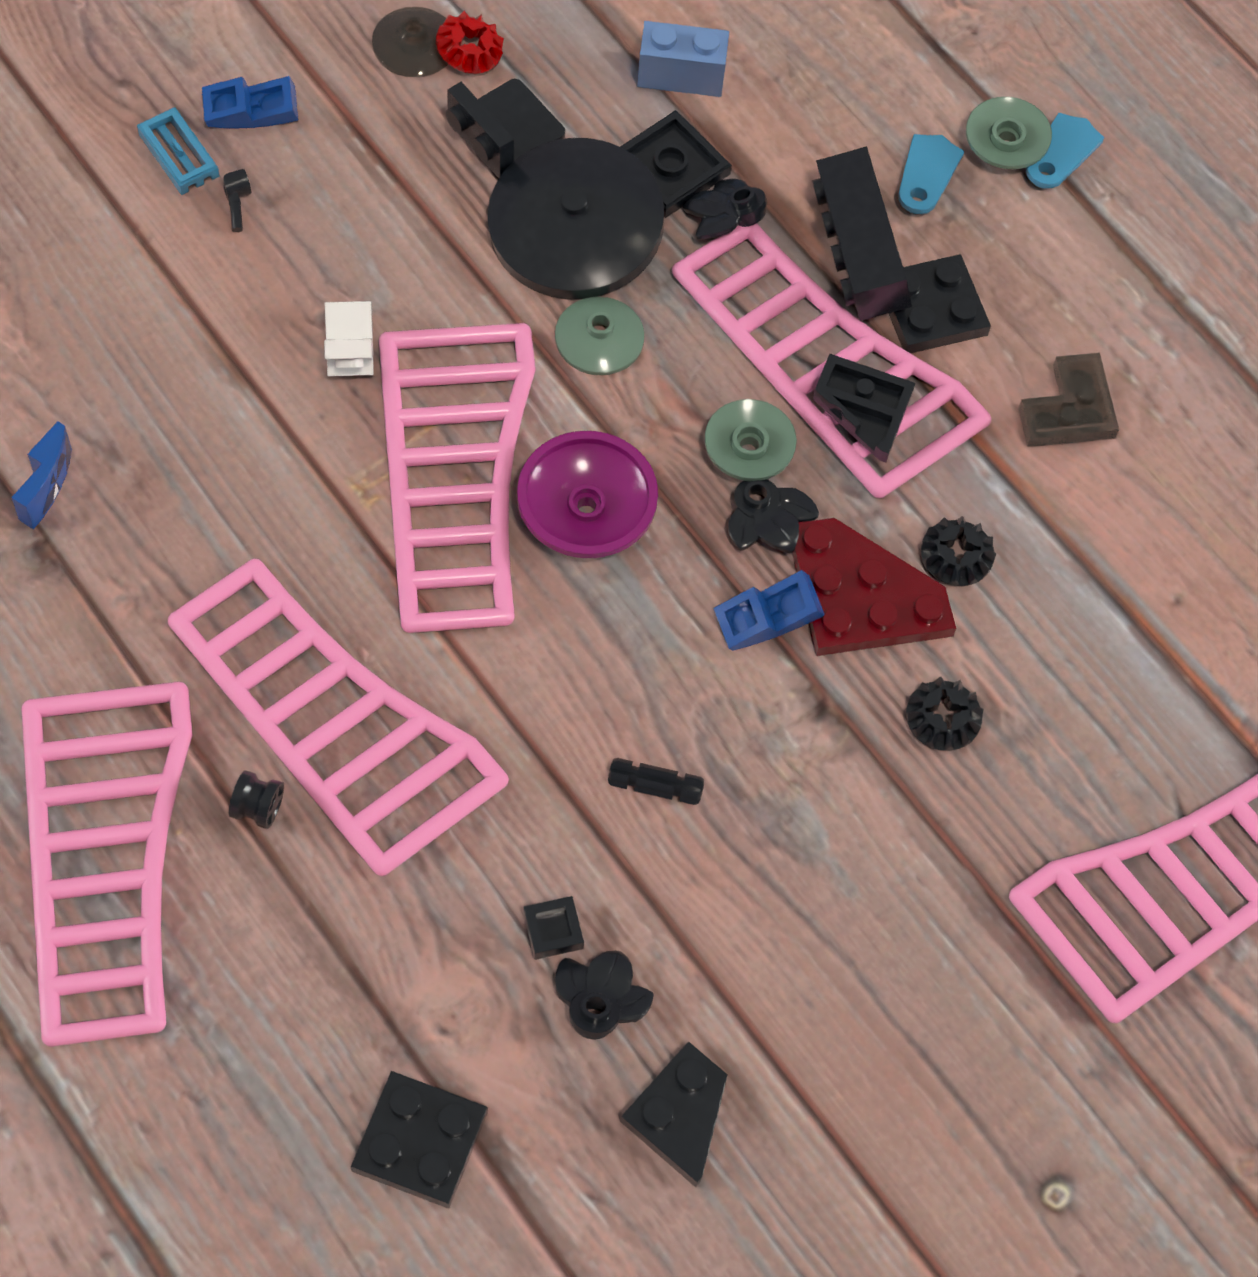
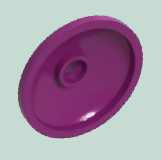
M574 431L548 440L530 455L519 476L517 501L525 525L541 543L567 556L601 558L629 548L645 534L656 513L658 485L651 465L641 452L630 443L608 433ZM583 506H589L593 508L594 511L591 513L581 512L579 508Z

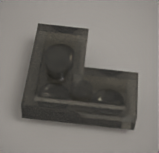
M1100 352L1056 356L1053 369L1060 395L1021 399L1018 410L1027 447L1115 439L1119 432Z

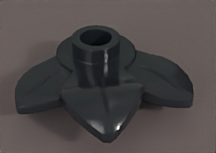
M725 179L718 181L713 190H704L691 196L683 205V210L686 213L702 218L695 236L697 240L708 239L730 233L738 225L746 227L761 221L766 214L767 198L763 190L750 187L743 180Z
M767 479L761 481H742L734 493L736 510L729 519L728 532L731 540L740 551L748 549L760 539L775 549L791 554L797 545L799 522L817 519L819 511L813 500L796 488H777L774 483ZM758 494L765 498L758 501L752 499L750 495Z
M617 950L603 952L591 961L589 967L570 958H564L558 965L555 976L556 994L570 1007V1022L576 1032L584 1038L592 1040L604 1038L617 1027L618 1023L637 1022L651 1008L654 993L646 988L631 985L633 977L632 964L623 952ZM589 1009H595V1010L601 1011L602 1013H600V1014H593V1013L589 1012L588 1010H589Z

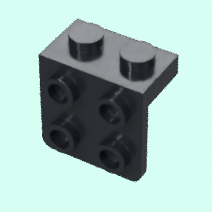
M511 79L478 99L462 81L447 89L448 110H446V117L448 123L498 178H500L512 162L525 152L550 141L565 139L564 126L519 79Z

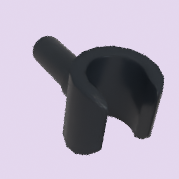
M245 169L226 173L223 177L224 192L229 201L233 232L243 231L241 201L239 197L252 193Z

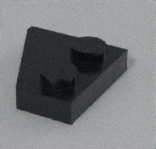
M829 353L815 388L813 400L879 461L886 463L916 383Z
M688 1041L621 1116L620 1122L693 1186L697 1187L703 1176L728 1074Z

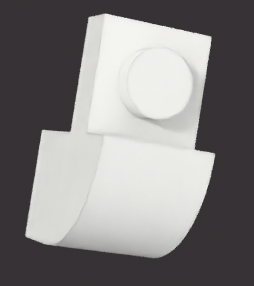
M372 301L325 302L326 340H324L325 359H327V375H373Z

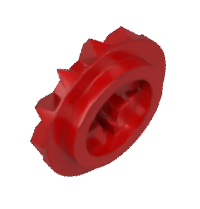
M464 10L458 17L449 15L445 22L439 26L436 35V46L439 54L450 66L459 71L470 74L487 72L499 63L503 54L504 38L497 34L496 24L488 25L483 21L482 14L476 18L469 17ZM465 36L469 39L479 38L477 46L474 43L461 44Z

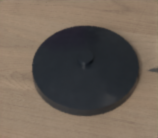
M565 138L550 141L536 146L518 157L507 167L496 182L488 206L490 239L503 267L511 276L526 287L538 293L561 299H585L602 296L620 289L638 277L656 255L664 230L662 194L649 169L632 153L615 144L592 138Z

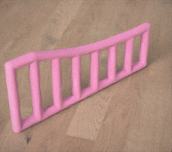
M757 223L746 227L738 225L732 232L718 236L675 263L672 267V274L875 498L885 497L988 427L991 423L989 412L958 380L881 336L843 308L792 261ZM747 239L763 255L711 289L694 273ZM774 269L792 284L738 320L722 304V302ZM804 298L808 299L823 313L766 351L750 334ZM838 325L857 339V341L835 354L836 356L857 362L874 351L895 364L885 373L903 379L913 375L936 388L907 407L897 436L950 400L968 418L880 477L864 459L871 452L859 441L851 445L835 428L839 423L828 412L822 413L806 396L815 390L826 361L796 381H793L778 364Z
M525 323L384 332L379 337V353L401 627L407 633L508 626L512 624L515 618L510 574L509 489L514 450L524 408L536 371L531 328ZM515 342L517 362L399 370L397 349ZM515 380L509 402L402 409L401 388ZM503 420L498 442L405 448L404 427ZM495 461L492 483L409 489L407 467ZM491 502L490 524L412 530L410 507ZM480 543L491 544V566L415 570L414 548ZM493 584L495 608L419 613L417 590Z
M259 559L249 560L178 608L168 617L169 627L373 872L379 876L389 874L508 784L509 778L506 772L475 737L401 694L354 659L301 607ZM254 581L269 600L207 642L192 622ZM281 614L299 631L238 675H235L220 658L221 655ZM312 646L332 663L266 710L261 707L249 692L250 689ZM345 677L351 679L367 692L363 697L295 745L277 726ZM383 705L408 719L324 781L307 761ZM425 731L451 745L355 816L349 812L336 796ZM468 758L484 779L383 852L366 831Z
M172 682L29 699L23 703L21 711L41 1039L45 1045L54 1047L161 1032L166 1026L161 940L162 874L168 828L180 777L193 735L188 687L183 682ZM170 702L172 727L51 742L43 741L42 717ZM169 747L161 774L46 787L45 762ZM157 794L151 821L49 833L48 807ZM147 841L143 869L52 880L51 853ZM142 889L141 916L55 927L54 900ZM141 937V965L66 975L58 974V947ZM143 985L144 1014L62 1024L60 996Z
M1258 774L1195 812L1148 833L1102 848L1051 861L1011 889L1009 893L1011 903L1109 1022L1119 1023L1258 921V882L1209 827L1211 824L1231 814L1258 845V815L1248 804L1258 797ZM1191 835L1249 903L1228 917L1167 845ZM1148 853L1212 930L1191 944L1123 864V860ZM1101 867L1175 957L1156 971H1153L1074 874ZM1054 883L1138 983L1116 999L1035 901L1034 897Z

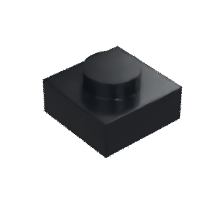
M573 896L523 907V915L534 960L584 949V939Z

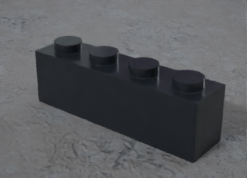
M867 146L816 160L820 178L812 180L818 206L827 204L829 210L821 213L827 238L836 237L838 244L830 246L837 272L846 270L848 277L840 280L846 305L855 304L860 321L912 307L906 275Z

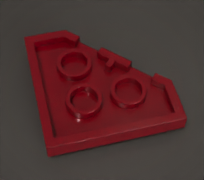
M836 518L799 522L798 541L792 553L796 572L803 570L809 574L824 611L823 617L809 623L816 656L954 636L957 628L944 585Z

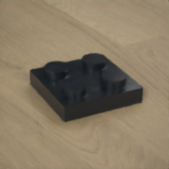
M961 254L903 267L912 307L888 313L902 349L909 353H916L988 336L991 324Z
M391 1071L352 1162L351 1170L356 1174L449 1209L488 1114V1107Z

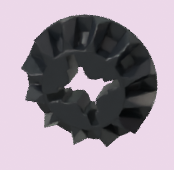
M963 516L957 520H947L944 517L938 524L928 528L921 544V557L926 569L936 579L954 586H968L981 581L990 572L996 557L993 547V536H987L982 529L981 523L974 525L966 522ZM957 538L961 539L964 549L967 550L959 564L956 563L957 557H955L954 549L949 548L953 547Z
M940 676L933 682H922L918 689L910 696L906 708V719L913 735L924 745L936 750L952 751L967 746L976 738L981 729L984 709L980 708L976 692H970L963 687L961 680L956 682L944 681ZM941 699H944V703H947L949 710L957 711V713L953 714L948 729L941 714H934L939 708Z

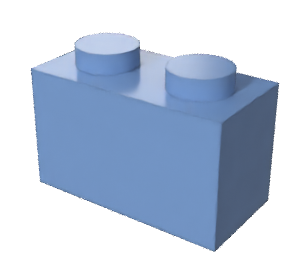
M644 21L637 87L721 97L729 31Z

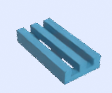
M176 107L137 125L139 136L181 195L188 193V186L192 184L196 188L204 185V179L210 177L211 180L220 177L218 166ZM166 123H172L202 165L201 167L195 168L182 147L166 127ZM155 129L186 174L182 175L152 130Z

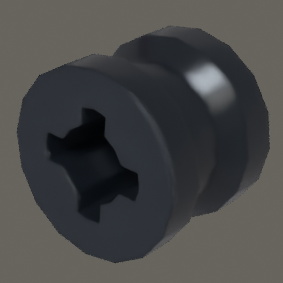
M244 770L238 778L231 796L229 817L238 820L248 817L254 819L257 826L269 829L277 816L282 802L284 782L274 779L265 782L259 780L256 773Z

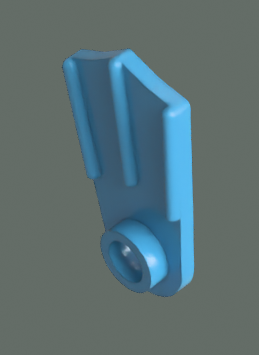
M1063 113L1057 114L1050 125L1052 140L1046 155L1037 163L1026 168L1027 177L1034 185L1043 189L1059 186L1103 143L1104 136L1092 126L1087 118L1074 117Z
M914 134L898 193V200L901 206L913 214H925L932 211L963 158L964 150L952 144L943 135ZM912 197L920 198L922 201H916Z

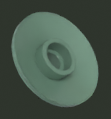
M996 97L982 102L971 112L966 125V138L972 151L986 163L1003 169H1022L1037 163L1046 155L1052 140V129L1047 117L1035 105L1015 97Z
M590 297L573 303L561 314L556 324L555 342L562 358L573 368L591 375H610L625 370L637 360L644 345V328L638 315L625 303L608 297ZM595 326H604V327H606L607 329H605V330H597V329H595L594 327H595Z
M756 399L736 400L722 406L712 415L705 431L706 451L714 465L725 474L744 481H761L776 476L789 465L796 449V432L790 419L776 406ZM749 444L757 450H746L742 446Z

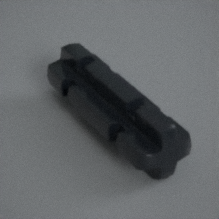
M614 758L611 763L608 775V783L611 786L627 789L628 785L635 786L634 791L671 800L674 795L680 797L679 802L692 805L699 804L701 800L704 779L700 776L685 773V777L677 776L678 771L640 763L639 767L632 766L633 761L622 758Z

